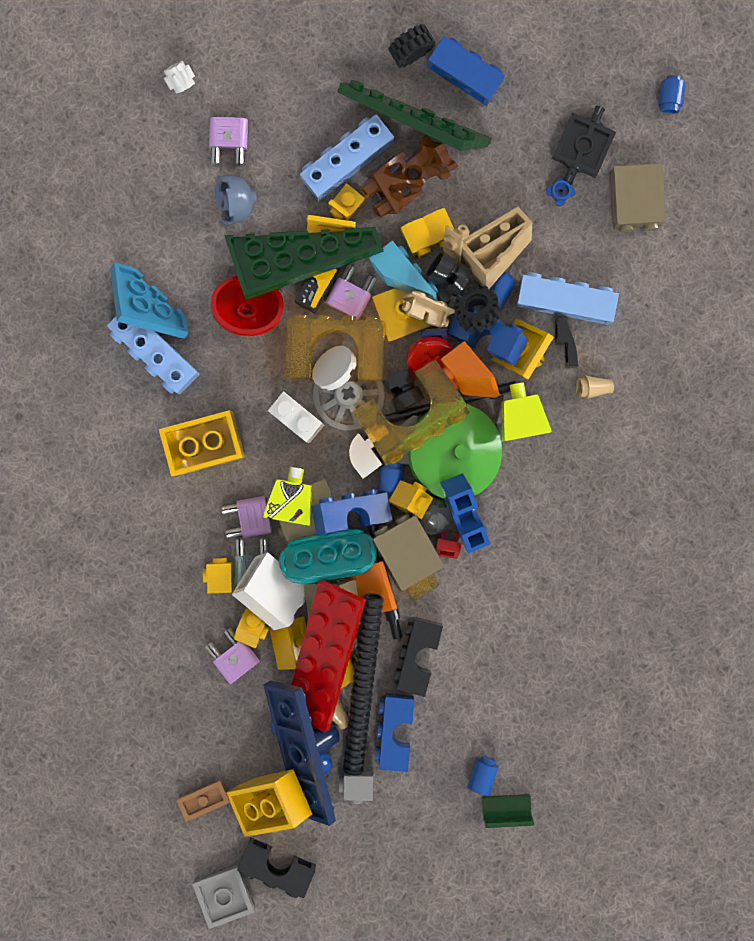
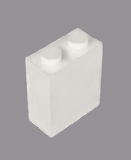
M284 391L268 410L309 444L325 426Z
M268 552L258 555L253 559L232 593L236 599L273 630L289 627L295 619V612L306 600L304 585L287 580L282 574L279 561Z

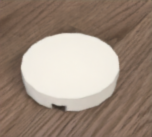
M335 346L327 350L320 356L313 368L312 378L315 384L321 389L334 390L345 384L351 377L349 373L352 369L355 370L356 367L354 353L345 346Z

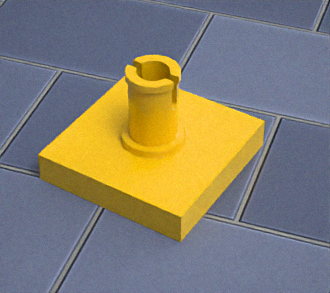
M396 288L372 297L388 342L432 326L425 322L427 313L424 314L423 320L405 314L402 306L407 300H403L402 297L408 293Z
M516 318L513 325L523 330L522 334L528 339L516 365L513 366L494 356L491 360L529 379L534 369L542 365L539 361L542 360L544 362V353L554 337Z

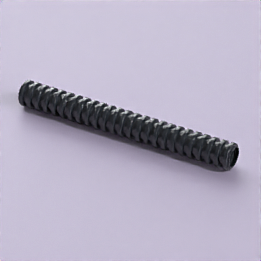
M374 593L362 596L366 601L360 619L361 624L358 628L360 631L358 632V646L356 647L357 653L355 654V674L353 675L354 681L352 682L353 688L351 689L349 723L347 724L348 730L345 741L346 751H344L345 758L343 759L344 765L342 768L349 775H360L364 771L369 711L371 710L370 704L372 703L371 697L373 696L372 689L374 687L373 682L376 668L375 661H377L376 654L378 653L377 647L380 637L379 625H381L382 603H384V598Z

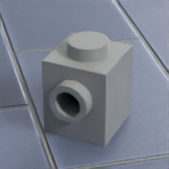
M363 771L360 775H349L344 772V778H339V793H344V801H349L351 804L373 801V771Z

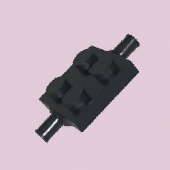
M595 106L591 118L582 117L572 112L553 154V160L564 164L568 168L563 180L568 181L569 179L568 183L570 185L573 184L577 172L596 178L616 134L615 131L606 128L600 122L605 108L602 107L597 115L601 106Z

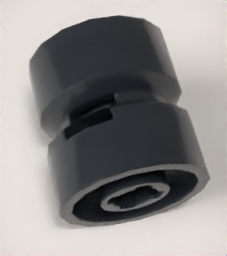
M442 251L430 265L426 278L436 285L443 284V289L455 297L468 283L472 270L461 262L455 264V258Z
M410 368L382 382L387 393L393 395L391 401L397 412L425 399L420 387L414 386L415 378Z

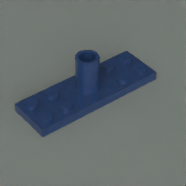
M270 680L263 684L285 770L293 769L312 812L308 819L330 826L336 821L333 811L334 806L330 799L328 783L325 779L319 755L339 742V732L332 723L330 729L326 732L317 728L313 729L303 689Z

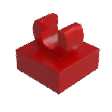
M443 531L440 539L436 542L435 550L438 556L457 559L462 543L458 542L459 534L455 533L454 540L448 541L445 537L446 531Z

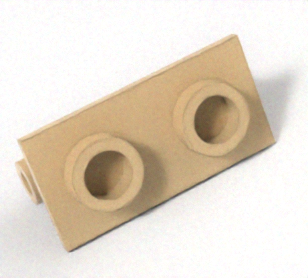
M459 225L454 230L449 226H445L443 251L455 258V264L461 261L463 240L469 237L470 234L465 225Z
M413 291L402 297L403 300H407L402 306L405 314L423 320L424 314L427 313L425 322L437 328H446L449 324L447 316L455 313V310L447 307L448 305L445 302L429 299L425 293L420 291Z

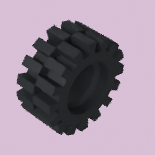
M420 24L419 26H414L413 29L409 28L406 33L400 34V37H396L394 39L395 42L390 44L388 50L399 68L406 67L408 64L410 65L414 61L419 60L420 57H424L427 52H430L431 48L435 46V40L426 25Z
M475 285V290L468 287L467 293L464 290L461 291V297L457 296L455 299L454 310L457 321L461 327L463 326L464 330L468 331L470 328V331L475 333L476 329H478L480 333L484 332V327L487 330L491 329V323L493 325L497 324L501 311L498 297L492 289L488 291L487 286H483L480 289V285ZM474 306H486L481 312H468Z

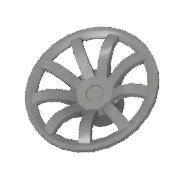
M356 360V366L363 368L367 372L357 382L353 381L352 369L349 373L351 375L349 380L339 388L327 390L321 389L316 384L314 386L313 400L318 414L330 426L340 430L351 431L364 428L376 419L384 404L385 393L381 378L371 366ZM372 375L378 389L362 390L361 386ZM319 391L334 394L335 398L320 405ZM379 395L376 409L363 401V396ZM338 404L340 409L335 421H333L324 411ZM358 405L372 413L370 417L361 423L356 410ZM346 409H350L354 425L340 424Z

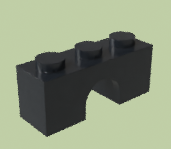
M414 617L413 622L408 621L405 635L409 636L407 645H402L399 659H403L401 669L396 668L393 682L397 683V690L423 697L426 696L431 671L418 666L415 662V656L423 648L438 649L443 629L441 623Z
M250 837L237 871L241 872V875L247 879L255 878L263 881V884L269 888H280L291 897L304 898L314 876L316 864L294 855L291 864L287 868H274L269 862L272 846Z

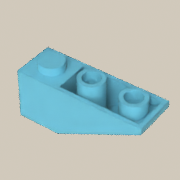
M391 241L383 247L384 252L369 258L375 271L388 286L408 294L413 291H420L425 293L427 298L434 301L438 300L436 295L438 292L432 281H425L422 277L424 275L423 271L416 263L411 264L408 260L409 255L402 246L397 247Z

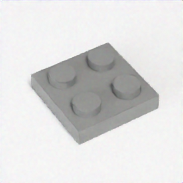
M238 865L194 880L192 883L209 929L252 914L255 911L244 877L241 875V872L237 871Z

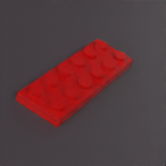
M322 580L318 582L291 685L303 689L312 726L326 732L330 729L366 599Z

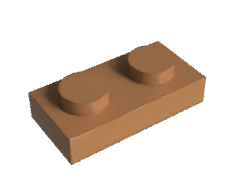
M222 778L182 795L176 800L186 822L230 803Z

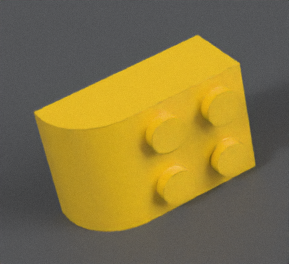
M228 410L159 429L171 477L245 458L233 411Z
M293 769L256 777L226 792L245 837L293 829L312 815Z

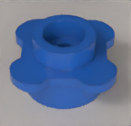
M563 177L557 178L556 183L553 186H549L546 190L547 196L552 197L557 206H563L565 201L575 194V189L567 181L563 180Z

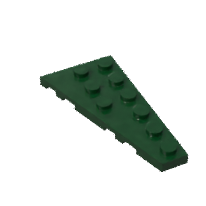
M350 80V83H340L338 93L459 151L485 148L489 146L492 140L491 137L458 125L451 119L435 116V112L427 108L420 110L399 100L387 97L380 91L364 88V84L361 82Z
M375 227L346 228L344 231L330 232V229H325L316 233H308V231L271 232L269 235L255 236L253 233L246 234L243 237L224 235L246 300L384 252Z

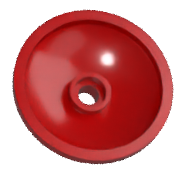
M238 276L230 277L221 282L215 288L211 297V312L214 319L222 328L236 335L258 336L267 333L277 326L283 316L284 300L278 289L246 300Z

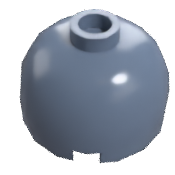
M236 175L216 177V180L219 181V185H215L214 188L217 208L221 206L225 218L221 219L224 225H231L246 220L253 210V204H256L257 201L255 190L251 189L242 177Z

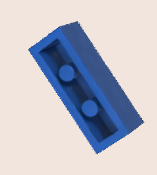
M443 36L428 59L427 68L485 106H488L505 77L499 67L493 64L488 65L482 61L479 54L474 51L469 52L465 50L459 41L454 38L449 39L446 36Z

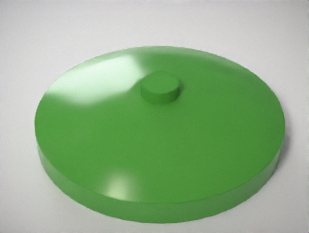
M450 403L431 409L418 420L409 438L408 461L415 479L419 484L427 488L426 491L445 499L440 482L463 473L470 484L474 496L481 493L494 480L501 464L502 444L496 426L485 413L471 405Z

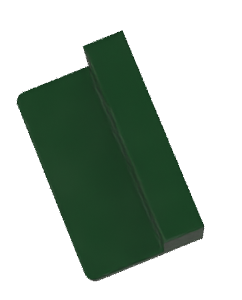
M530 794L482 796L485 828L534 826Z

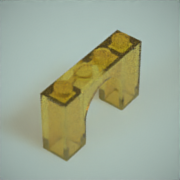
M294 315V319H287L285 377L289 379L313 380L314 352L317 344L326 335L339 332L348 334L357 344V379L360 381H384L386 323L380 321V317L367 316L366 320H356L355 316H342V320H332V316L319 315L318 319H309L307 315Z
M436 360L415 372L419 384L431 400L430 410L420 423L411 427L393 425L385 418L374 399L352 411L386 466L400 461L407 452L419 449L431 437L440 436L447 427L462 422L466 415L469 414L467 404Z

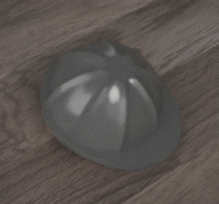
M426 491L427 494L433 497V500L423 518H418L426 534L435 535L442 533L448 527L452 517L447 501Z

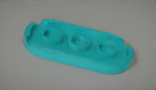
M348 529L302 537L287 544L288 547L282 550L279 556V566L284 577L296 584H309L322 580L327 581L356 576L368 571L373 566L377 557V548L372 541L373 538L359 529Z

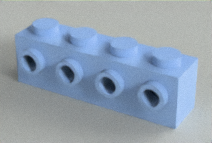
M377 114L372 118L368 116L359 123L358 129L353 133L350 131L345 133L340 138L339 144L334 148L332 146L326 148L321 153L320 159L316 162L310 161L302 168V173H300L301 180L318 202L394 143V136Z
M528 272L527 275H523L520 279L515 307L610 325L614 322L619 293H614L612 288L603 286L598 287V289L589 288V284L584 282L569 284L565 283V279L551 277V280L541 278V274Z
M117 317L107 325L112 331L109 335L119 344L124 342L129 347L127 352L135 360L138 361L141 358L147 364L144 368L153 377L158 375L163 379L162 386L171 394L174 392L181 394L200 375L156 331L117 322Z

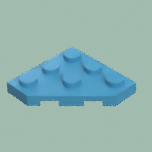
M114 262L110 272L117 322L185 339L189 333L186 315L179 308L175 311L166 302L168 298L155 286L150 287L142 280L143 274L136 268Z

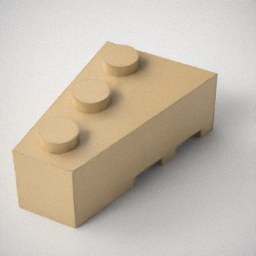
M516 207L463 240L460 262L472 270L471 275L482 288L487 286L489 290L532 240V221L519 207Z

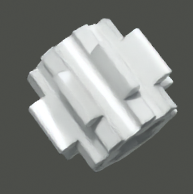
M183 61L177 62L164 70L166 75L164 80L169 89H174L176 94L195 84L192 79L195 77L189 65L185 66Z

